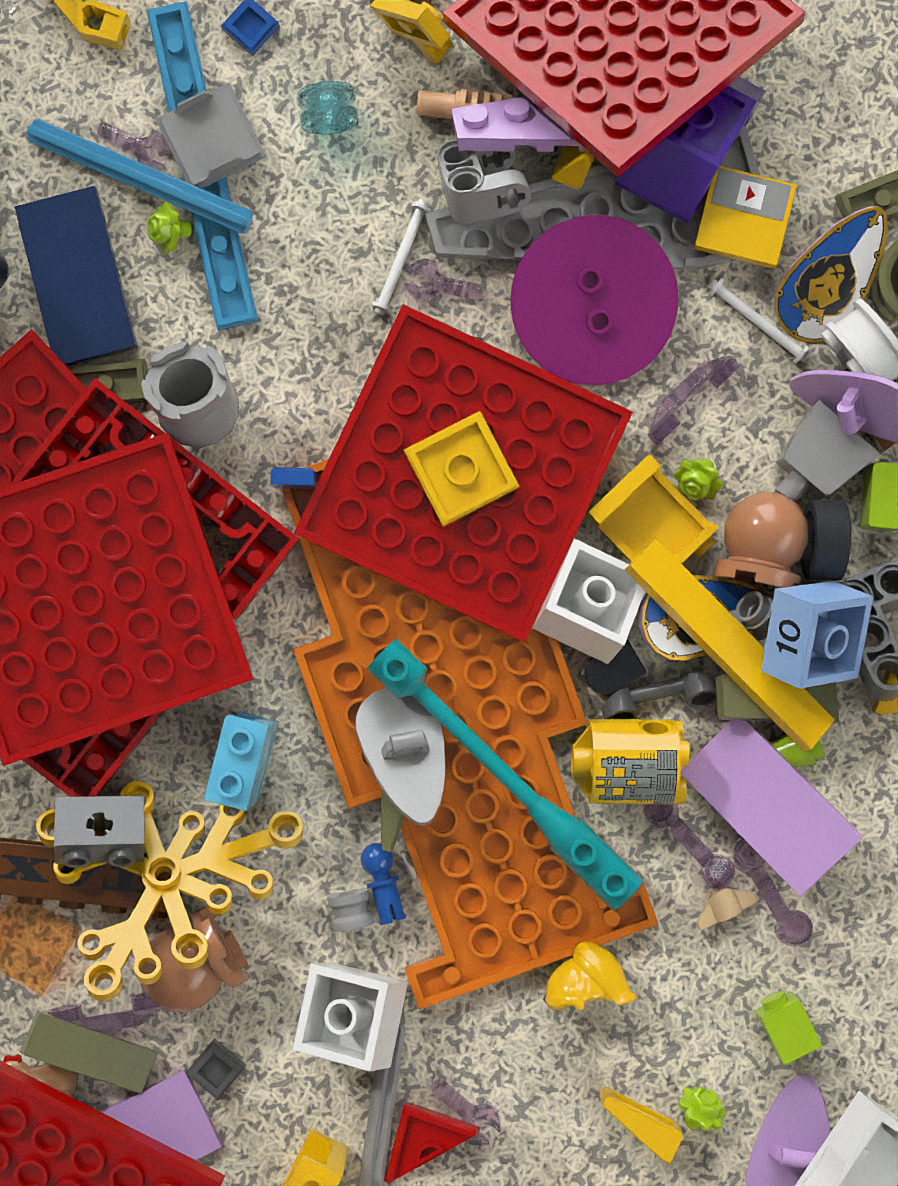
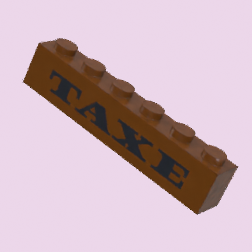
M0 837V899L1 894L17 896L18 903L29 905L43 904V899L58 900L59 907L66 909H84L85 903L101 905L102 912L124 914L127 913V908L135 909L146 889L142 876L109 863L83 871L80 878L72 884L61 883L54 872L55 855L53 847H48L41 841ZM63 866L60 872L68 874L75 868ZM162 872L156 879L158 881H166L172 875L168 872ZM162 898L151 918L169 917Z

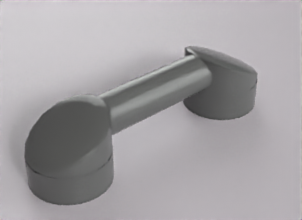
M684 673L680 677L634 688L625 687L615 692L606 701L602 714L604 719H636L638 713L635 704L684 693L689 707H705L717 701L716 682L712 678L700 673Z

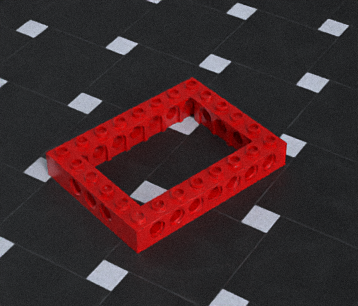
M94 378L10 485L39 476L38 471L42 470V466L51 472L98 456L100 450L97 443L99 440L103 443L101 439L103 435L107 438L110 434L111 444L115 449L127 446L123 442L125 432L136 443L164 434L165 432ZM95 398L110 413L107 419L90 406L91 403L94 404L93 400ZM67 433H70L85 445L81 452L64 440L69 437L66 435ZM172 439L195 508L218 527L222 533L231 537L242 546L231 559L224 563V569L219 574L234 621L236 622L298 544L300 538ZM165 711L92 735L86 743L78 740L23 759L22 761L69 797H96L102 792Z

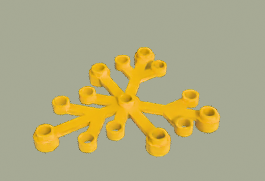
M141 781L127 784L121 790L120 796H144V801L146 802L144 805V847L148 858L144 857V862H135L130 866L121 868L142 876L146 889L129 920L99 931L87 930L80 935L78 948L80 954L86 960H97L104 955L106 948L114 946L106 960L95 962L87 969L84 983L88 994L93 999L102 1002L115 998L120 993L123 985L121 971L132 951L135 957L134 971L138 981L143 984H153L160 979L162 975L161 962L152 953L145 927L161 898L163 899L175 934L171 945L174 961L181 968L188 970L196 969L203 965L209 953L207 940L200 931L192 929L179 892L206 902L208 910L217 915L224 914L232 907V894L225 885H211L190 875L205 870L247 887L249 895L254 899L263 900L268 898L273 892V878L271 874L265 870L254 871L232 861L272 846L283 849L295 847L303 837V823L300 816L292 811H280L272 816L268 829L224 844L232 828L244 821L245 811L238 809L240 812L236 816H227L225 812L233 807L220 804V815L200 852L184 858L192 841L200 839L205 833L203 816L195 811L184 813L179 819V829L165 853L151 814L155 808L153 789L150 785ZM55 809L41 814L36 823V830L41 842L53 848L54 836H49V833L54 829ZM189 822H197L199 824V827L195 830L184 828ZM285 829H289L294 833L291 837L279 836V833ZM104 831L95 832V836H104ZM54 863V872L61 883L72 884L80 878L83 871L106 863H90L88 866L75 868L68 874L60 872L62 867L65 866L64 864ZM162 872H168L172 875L166 881H158L156 879ZM257 880H264L268 883L261 890L255 889L252 886ZM219 894L227 897L226 901L219 905L211 902L212 898ZM90 940H98L100 942L95 950H86L84 946ZM188 948H196L199 951L198 955L191 959L185 958L183 953ZM147 963L156 965V969L151 974L141 973V967ZM103 979L113 981L112 986L107 990L97 989V984Z

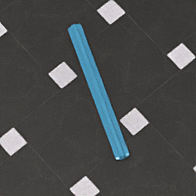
M34 119L27 129L28 140L33 144L236 232L245 234L252 225L253 212L41 119Z

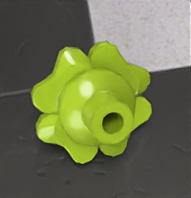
M165 202L163 206H158L157 211L149 216L147 221L148 237L156 245L160 246L163 254L175 251L179 238L190 237L192 232L191 223L189 221H181L178 211L173 209L170 202Z
M705 458L695 459L693 462L683 460L680 463V469L676 470L673 475L679 481L678 488L681 492L688 495L694 501L702 500L703 498L713 500L716 497L717 491L722 489L724 485L723 481L717 478L719 471L714 468V463Z
M685 1087L682 1091L683 1098L678 1101V1105L685 1111L684 1122L686 1126L695 1131L700 1127L704 1131L710 1130L711 1127L720 1130L723 1126L722 1120L727 1115V1111L722 1107V1101L718 1098L717 1093L712 1089H704L702 1087H695L694 1090L690 1087Z

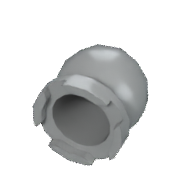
M180 342L164 348L150 360L152 367L146 375V380L142 379L141 386L148 405L158 416L161 428L166 433L168 432L172 439L181 445L203 448L217 444L233 431L239 416V398L235 386L230 382L222 357L212 347L208 345L207 349L203 347H190L188 342Z

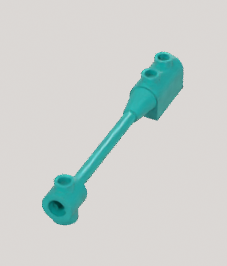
M397 638L366 668L397 699L413 696L528 809L527 812L550 844V849L613 911L621 907L637 891L643 879L579 816L575 818L543 796L540 797L424 684L427 667Z

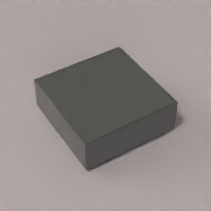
M214 1038L190 1066L186 1074L215 1099L219 1100L244 1070L246 1064Z

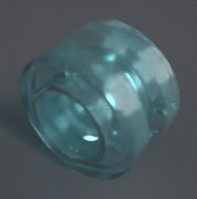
M322 81L305 86L298 91V106L305 110L300 115L301 129L311 134L331 135L344 132L358 125V110L351 106L356 101L355 87L352 84L342 81Z

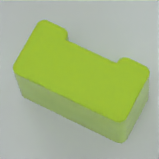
M875 462L865 468L860 522L862 529L886 532L898 530L897 463Z

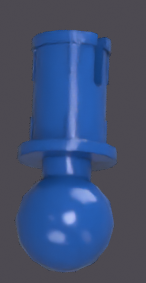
M372 843L362 851L360 857L361 865L364 871L373 876L374 882L366 885L367 889L372 888L380 918L379 923L380 925L393 923V920L400 921L405 919L406 914L403 911L396 881L400 880L399 875L390 877L389 870L394 862L392 851L382 850L381 843ZM389 905H390V908H391L393 920H392V917H391Z

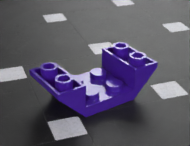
M738 77L621 176L617 177L615 185L688 224L706 195L714 175L743 126L748 124L766 91Z

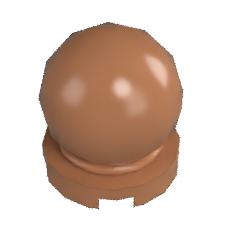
M762 491L746 497L734 506L724 524V543L731 556L727 560H717L714 577L739 580L754 586L756 582L777 588L799 586L801 577L792 573L791 567L802 558L808 544V521L800 506L782 494Z
M207 905L192 913V929L200 931L205 936L209 950L207 960L200 967L188 970L176 964L171 949L172 941L175 937L173 928L160 932L149 943L152 953L160 959L162 975L153 984L142 983V987L156 1005L169 1012L185 1013L206 1005L218 994L222 981L231 988H235L250 979L248 972L241 970L248 965V962L231 930L223 934L219 925L214 920L219 915L211 913ZM188 948L184 951L183 956L191 959L196 957L199 951L196 948ZM147 963L141 967L140 972L151 974L156 969V965Z

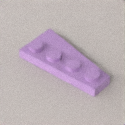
M527 96L451 108L452 122L459 151H514L517 145H529L536 148L537 152H554V146H579V152L586 150Z

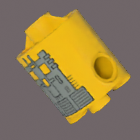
M673 719L588 720L587 729L571 747V776L588 799L589 804L674 805L686 803V781L681 779V767H688L689 743L688 741H683L682 721H675Z

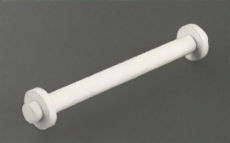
M419 199L418 202H412L411 208L415 211L378 302L372 301L371 306L375 308L374 313L383 316L385 312L388 314L391 312V308L387 305L425 213L431 212V209L428 207L429 203Z
M723 278L719 282L714 279L708 287L711 289L709 293L711 297L716 293L796 357L793 360L795 364L799 360L804 363L808 359L810 354L807 353L809 349L807 345L802 349L722 285L725 281Z

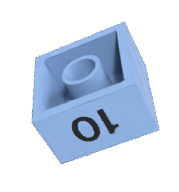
M835 581L775 589L761 671L799 689L858 678L873 596Z

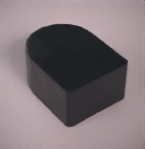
M628 639L609 664L590 657L583 670V677L588 687L599 694L608 695L625 688L647 674L645 667Z

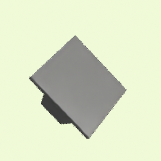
M230 82L211 92L203 91L177 104L176 109L155 119L186 182L203 189L267 157Z

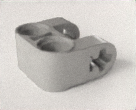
M456 139L444 142L439 146L437 160L442 189L451 216L455 221L462 224H473L481 220L516 213L529 204L531 191L525 175L517 170H507L516 159L515 150L498 151L499 153L493 154V151H459ZM513 189V193L508 195V190Z

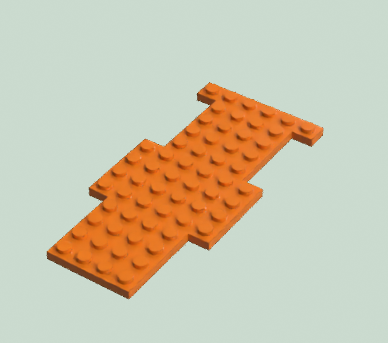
M329 459L304 467L312 468L316 472L317 483ZM282 489L295 529L314 490ZM299 537L333 635L293 650L348 808L382 797V788L372 773L356 735L355 719L361 703L373 692L386 688L366 668L397 638L427 667L424 684L540 797L543 796L576 818L548 738L586 725L587 721L558 640L531 628L524 643ZM441 724L444 737L445 780L440 806L430 824L419 826L404 816L400 828L444 951L442 954L405 966V971L419 1010L572 956L574 949L580 942H592L600 946L659 925L643 882L628 901L613 911L550 849V844L527 812L528 809Z

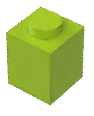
M784 991L772 993L761 1001L762 1007L754 1010L776 1056L784 1065L823 1047L800 999L793 992L787 995Z

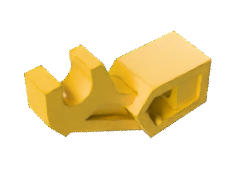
M52 0L84 41L122 51L131 24L127 12L95 0H86L85 2L82 0ZM95 15L97 19L103 18L100 30L89 27V17Z

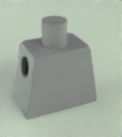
M819 400L806 411L776 460V463L788 475L774 491L795 503L807 491L818 500H821L833 493L873 461L880 453L859 434H844L839 417Z

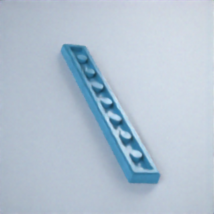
M187 1L146 10L169 112L176 109L178 103L203 91L207 92ZM227 177L203 188L205 191L232 202ZM191 212L217 330L220 331L259 322L239 232Z

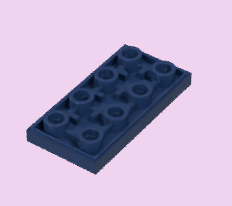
M95 186L14 206L50 349L66 366L137 349L138 344L98 189Z

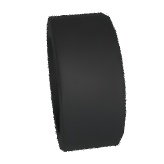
M808 501L804 510V516L808 521V544L800 559L802 573L808 580H842L847 570L851 549V519L848 506L844 501Z

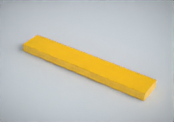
M657 538L650 541L624 570L803 752L811 750L835 719L804 688L799 689L762 672L764 647Z

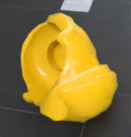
M580 942L574 949L573 958L561 964L550 976L543 1001L552 1011L562 1010L570 1006L583 1011L585 1002L597 999H602L603 1001L610 1000L618 1006H624L633 1003L637 996L630 990L622 965L613 953L596 943Z

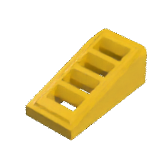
M607 1086L603 1087L599 1095L605 1109L659 1159L669 1165L683 1139L678 1122Z

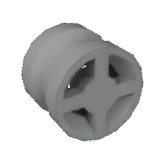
M367 888L340 892L327 897L328 906L334 909L333 931H350L374 924L373 913L368 911L367 901L370 898Z

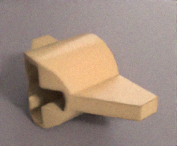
M718 887L719 892H714V894L712 891H709L706 896V903L695 922L698 929L702 931L718 922H723L739 915L744 909L759 902L756 894Z

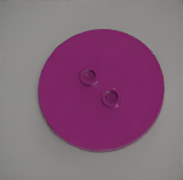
M606 215L575 217L563 221L544 232L534 241L522 257L513 278L510 296L511 315L515 331L528 354L548 372L569 382L583 385H604L624 380L651 363L666 345L672 333L679 302L677 280L673 267L656 240L640 227L626 220Z

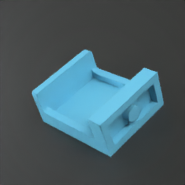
M237 711L236 716L227 715L225 717L204 795L206 801L244 811L258 803L279 721Z

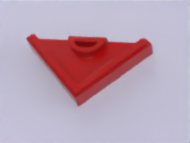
M405 1103L384 1181L391 1183L468 1139L475 1137L479 1134L480 1127L419 1105Z

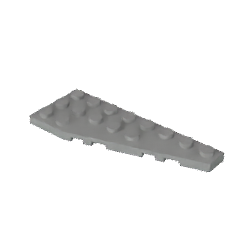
M745 125L720 166L760 175ZM604 165L590 168L584 184L579 190L553 179L528 185L531 191L529 204L521 211L513 214L481 220L473 224H462L453 219L449 207L425 213L436 257L521 261L534 241L553 226L575 217L606 215L626 220L647 232L664 250L673 269L701 270L736 260L693 249L706 195L690 222L686 224L615 185L617 176ZM513 189L508 190V195L513 193Z

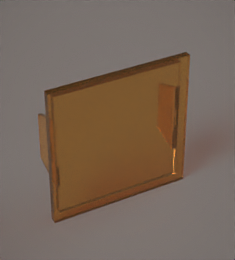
M13 896L7 907L0 913V971L43 995L81 928L41 905L18 903L17 896Z

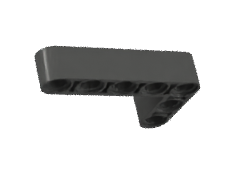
M898 559L840 582V584L873 596L867 633L875 635L879 640V645L875 647L864 645L859 675L870 696L883 702L892 701L898 697V683L892 686L885 685L880 682L876 674L878 671L887 670L892 672L898 681V642L884 614L898 610V593H887L883 590L880 583L892 581L898 585Z

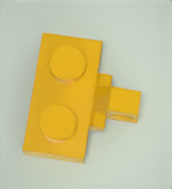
M374 0L370 5L390 31L397 36L412 40L430 61L439 64L448 50L452 48L453 43L449 38L450 34L440 23L442 16L430 4L422 2L420 5L410 0Z

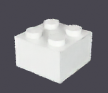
M574 538L532 629L609 664L625 645L645 590L624 570L629 564Z
M332 962L311 963L293 1050L369 1072L390 1068L408 982Z

